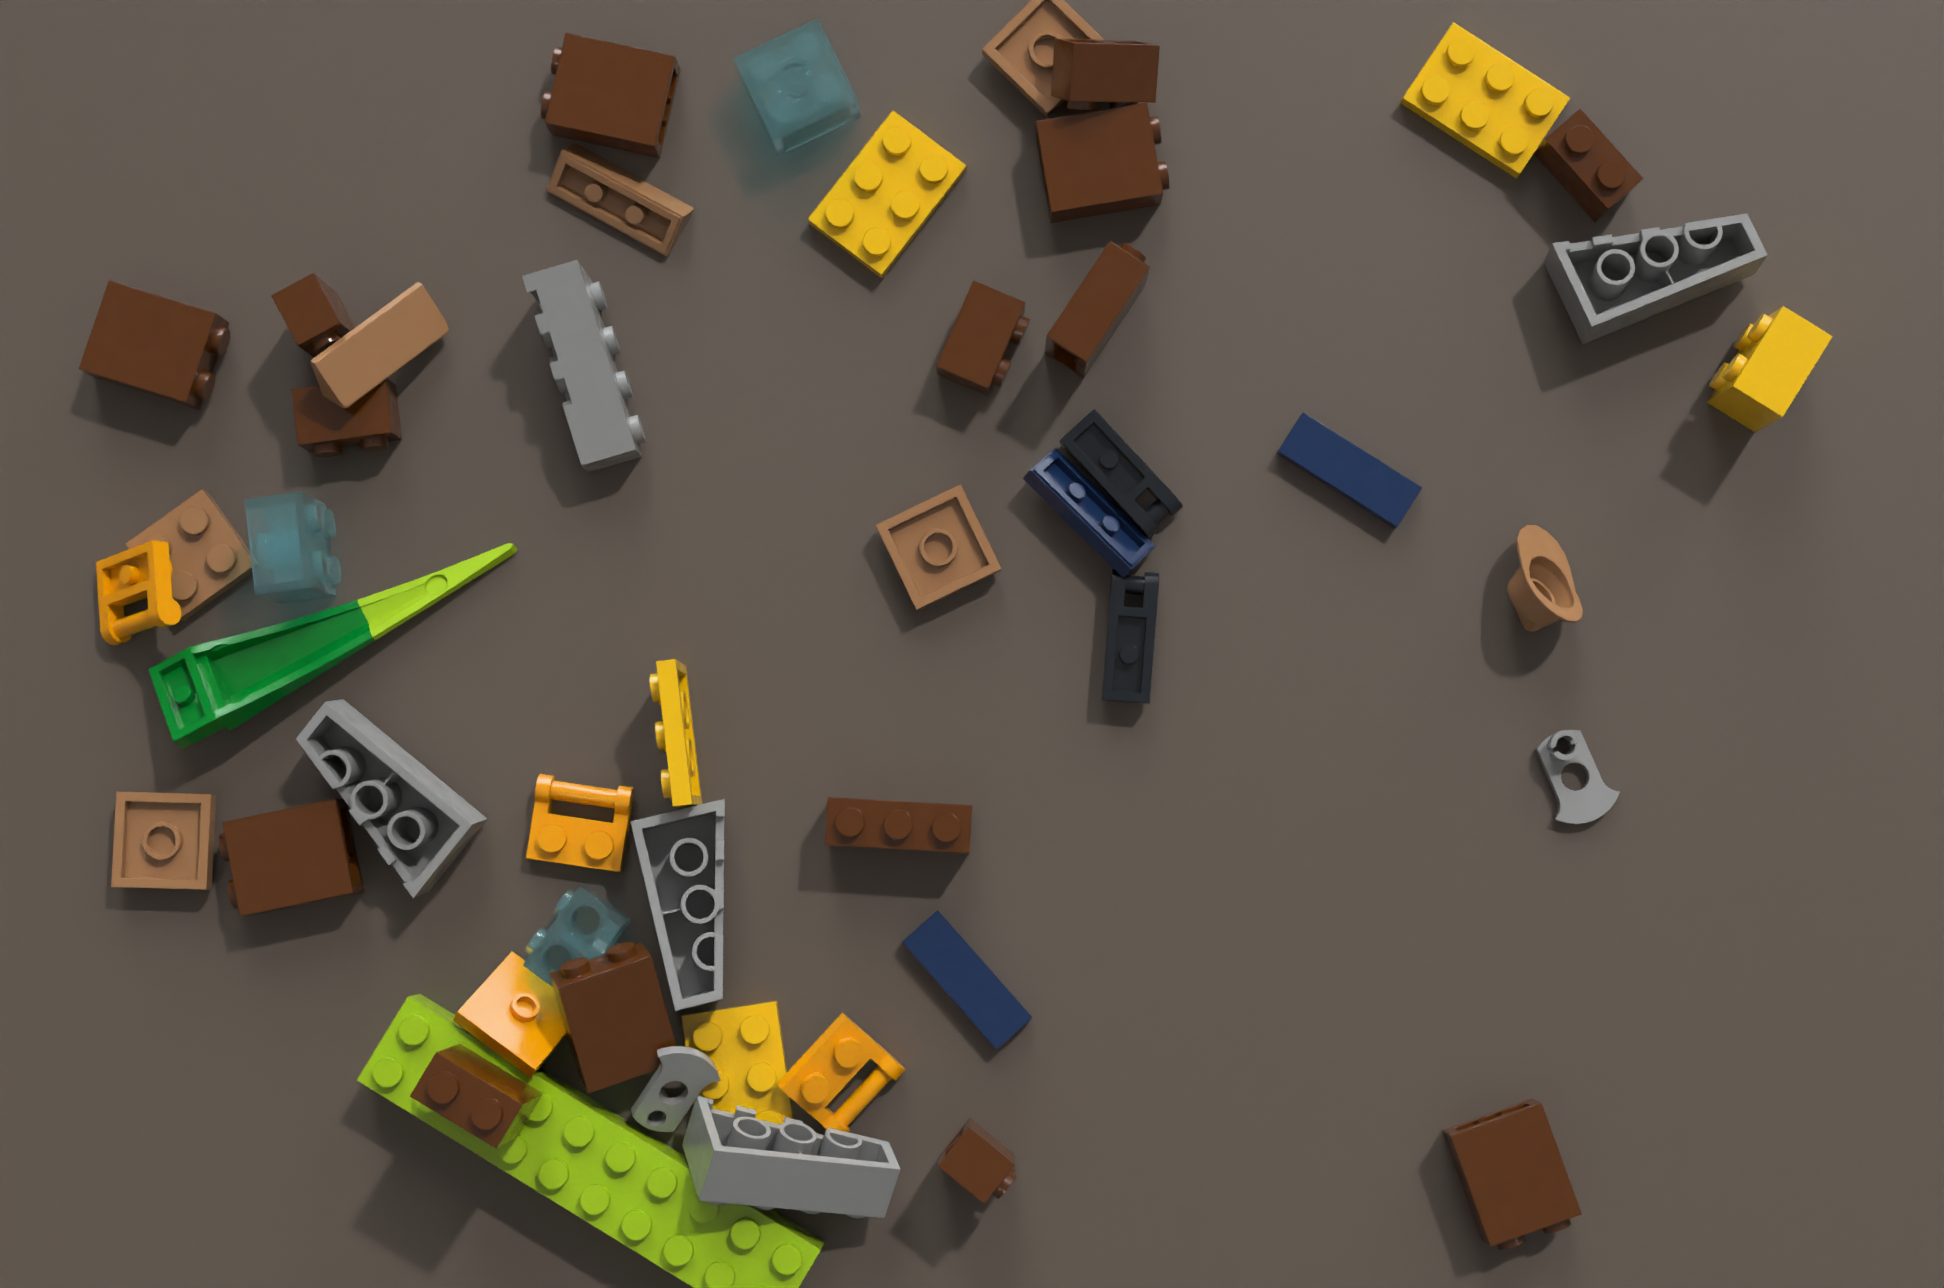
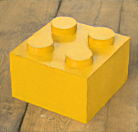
M1784 306L1769 316L1763 313L1754 325L1749 323L1743 329L1734 344V347L1739 350L1738 354L1732 359L1730 364L1724 362L1712 378L1709 386L1715 390L1707 403L1753 432H1757L1784 416L1833 336Z

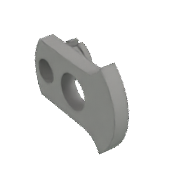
M1581 730L1558 731L1546 737L1535 748L1557 799L1558 809L1553 818L1554 820L1567 824H1582L1600 818L1611 809L1620 791L1610 789L1603 782ZM1560 737L1568 742L1569 747L1565 754H1561L1559 751L1554 752L1553 750L1554 747H1557L1556 744ZM1569 763L1579 764L1586 772V783L1576 791L1566 788L1562 783V770Z
M671 1046L657 1050L660 1065L631 1108L633 1118L650 1130L674 1132L701 1090L712 1082L720 1081L716 1065L706 1054L697 1049L684 1046ZM673 1081L682 1082L686 1085L685 1091L681 1095L669 1098L667 1093L661 1089L665 1084Z

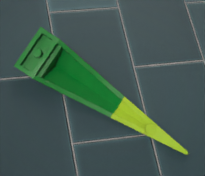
M507 543L432 574L349 603L269 627L190 646L152 666L148 671L173 742L183 750L224 727L231 731L514 555L518 549L514 544Z

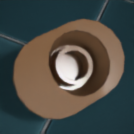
M1526 525L1519 530L1516 539L1520 566L1512 575L1507 585L1508 597L1515 607L1524 629L1529 632H1535L1559 620L1576 623L1582 618L1583 608L1576 593L1571 569L1564 551L1546 530L1537 525Z

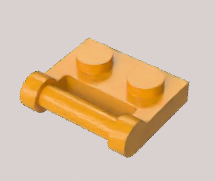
M151 540L96 562L100 632L102 638L108 644L113 646L130 640L133 634L155 626L167 628L180 621L181 608L172 597L171 577L173 568L169 555V542ZM144 598L148 599V609L127 617L124 616L123 606Z
M539 774L535 787V804L526 858L622 872L634 800V787L619 785L618 789L615 790L555 781V776ZM559 800L613 808L615 812L613 823L550 814L552 801Z
M842 1012L777 1084L787 1096L822 1124L826 1130L833 1128L850 1132L851 1130L848 1126L891 1079L897 1081L906 1069ZM871 1058L878 1066L833 1113L826 1106Z

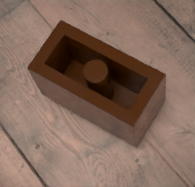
M1055 38L1051 96L1067 100V108L1078 110H1095L1096 102H1110V108L1138 104V102L1156 103L1160 45L1135 40Z
M1581 109L1576 111L1547 136L1534 152L1539 161L1594 222L1599 220L1629 194L1643 179Z
M314 273L271 295L297 346L312 357H316L355 328L338 294Z
M973 280L936 365L937 375L986 396H989L993 385L1001 388L1012 363L1006 360L1005 356L1012 342L1020 345L1030 322L1029 318L1023 316L1025 313V302Z
M388 378L348 408H341L324 397L319 385L291 389L297 443L305 450L313 452L314 457L338 456L342 454V448L359 445L361 451L384 450L389 448V441L402 440L396 385Z
M970 1118L939 1157L938 1167L984 1204L991 1195L1000 1199L1016 1178L1014 1174L1016 1170L1013 1168L1015 1166L1014 1153Z

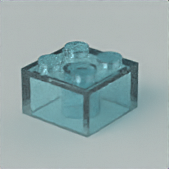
M818 18L733 58L741 82L777 156L861 117L858 99Z
M303 492L244 499L255 595L279 604L336 597L335 584H340L341 569L337 556H332L330 538L336 535L335 519L331 509L326 510V504Z

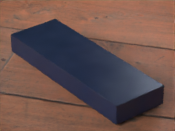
M1304 412L1276 453L1394 529L1398 527L1422 489L1415 482Z
M1056 448L1032 467L1024 476L1023 480L1123 578L1156 547Z
M939 910L902 941L996 1049L1000 1048L1033 1018Z

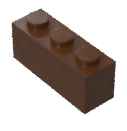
M828 797L825 845L970 853L972 805Z

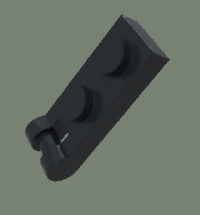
M1095 409L1060 440L1059 443L1148 539L1159 530L1157 524L1168 514L1174 516L1183 508L1182 503ZM1148 490L1155 498V501L1144 511L1135 500Z
M1112 569L1102 701L1137 704L1150 703L1159 573L1145 572L1144 576L1126 575L1123 578L1115 569ZM1125 594L1143 595L1142 608L1124 606Z

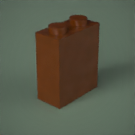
M565 33L563 46H557L552 57L551 73L556 75L552 92H545L541 104V118L545 119V124L551 134L562 138L660 158L680 74V67L674 55Z
M1147 102L1036 121L1035 136L1050 223L1161 204L1163 190H1167L1170 187L1166 162L1157 161L1155 145L1162 142L1160 124L1157 116L1150 117Z
M1109 241L1046 335L1045 355L1084 379L1145 287L1150 266L1144 263L1146 257L1140 251L1126 243H1122L1119 247Z
M109 280L79 370L94 378L200 410L203 400L209 399L215 386L213 370L218 355L222 356L229 345L230 330L227 329L229 322L215 312Z
M335 798L222 822L224 833L219 836V846L223 859L226 862H230L233 880L228 882V894L233 908H238L239 916H252L364 892L348 805L344 799Z
M634 942L616 944L607 949V954L590 960L585 957L568 960L560 966V970L549 973L576 1069L588 1094L657 1070L660 1065L657 1050L676 1046L652 956L641 942L637 944Z
M458 1044L435 1053L410 1097L497 1149L519 1135L543 1093L462 1044Z
M1529 1099L1442 1130L1481 1240L1490 1247L1497 1245L1499 1250L1518 1246L1526 1241L1525 1234L1542 1229L1544 1234L1554 1233L1571 1225V1218L1582 1215L1541 1102Z

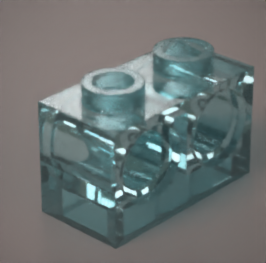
M581 886L576 892L569 889L553 909V912L558 917L548 931L541 927L525 947L524 951L530 955L523 966L552 986L549 973L556 970L550 965L549 954L553 947L556 945L564 946L570 952L571 959L585 957L590 960L607 954V949L614 946L633 919L588 886ZM585 906L593 907L600 917L598 928L591 934L582 931L577 923L578 913Z

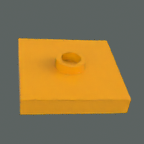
M513 951L457 1011L453 1019L454 1022L529 1078L534 1075L567 1036L551 980Z

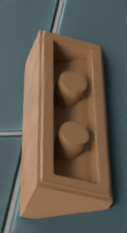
M572 144L561 150L546 189L547 192L666 257L670 255L694 210L690 205L577 144Z
M415 283L310 360L322 395L341 408H348L447 334L449 327L423 284Z

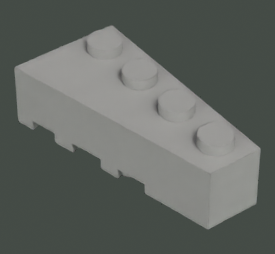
M1740 214L1685 223L1682 227L1662 230L1659 227L1643 229L1640 233L1617 237H1612V234L1592 237L1591 241L1571 244L1569 241L1552 243L1544 264L1582 344H1585L1754 275L1768 254L1748 214Z
M578 260L523 275L522 278L527 293L530 292L540 305L541 311L537 312V315L534 317L547 348H552L554 354L553 357H550L549 364L559 392L561 394L565 393L567 401L563 402V409L581 466L587 472H592L642 457L639 444L646 442L639 416H630L626 399L632 398L633 393L626 371L618 372L613 355L620 353V347L613 326H604L600 310L607 309L608 307L600 282L592 283Z
M344 699L324 702L296 738L331 788H336L350 807L348 811L359 826L363 825L379 847L377 850L387 864H392L405 883L403 885L412 898L425 894L433 888L487 820L484 815Z
M725 799L630 821L675 1011L723 999Z
M696 1096L682 1146L699 1201H707L714 1205H726L728 1203L750 1205L763 1210L782 1208L800 1210L808 1214L825 1212L846 1214L852 1218H864L866 1216L885 1218L901 1170L889 1142L833 1128H828L825 1134L822 1135L803 1124V1121L788 1117L784 1118L781 1125L755 1118L756 1110L737 1105L735 1113H730L712 1108L713 1099Z

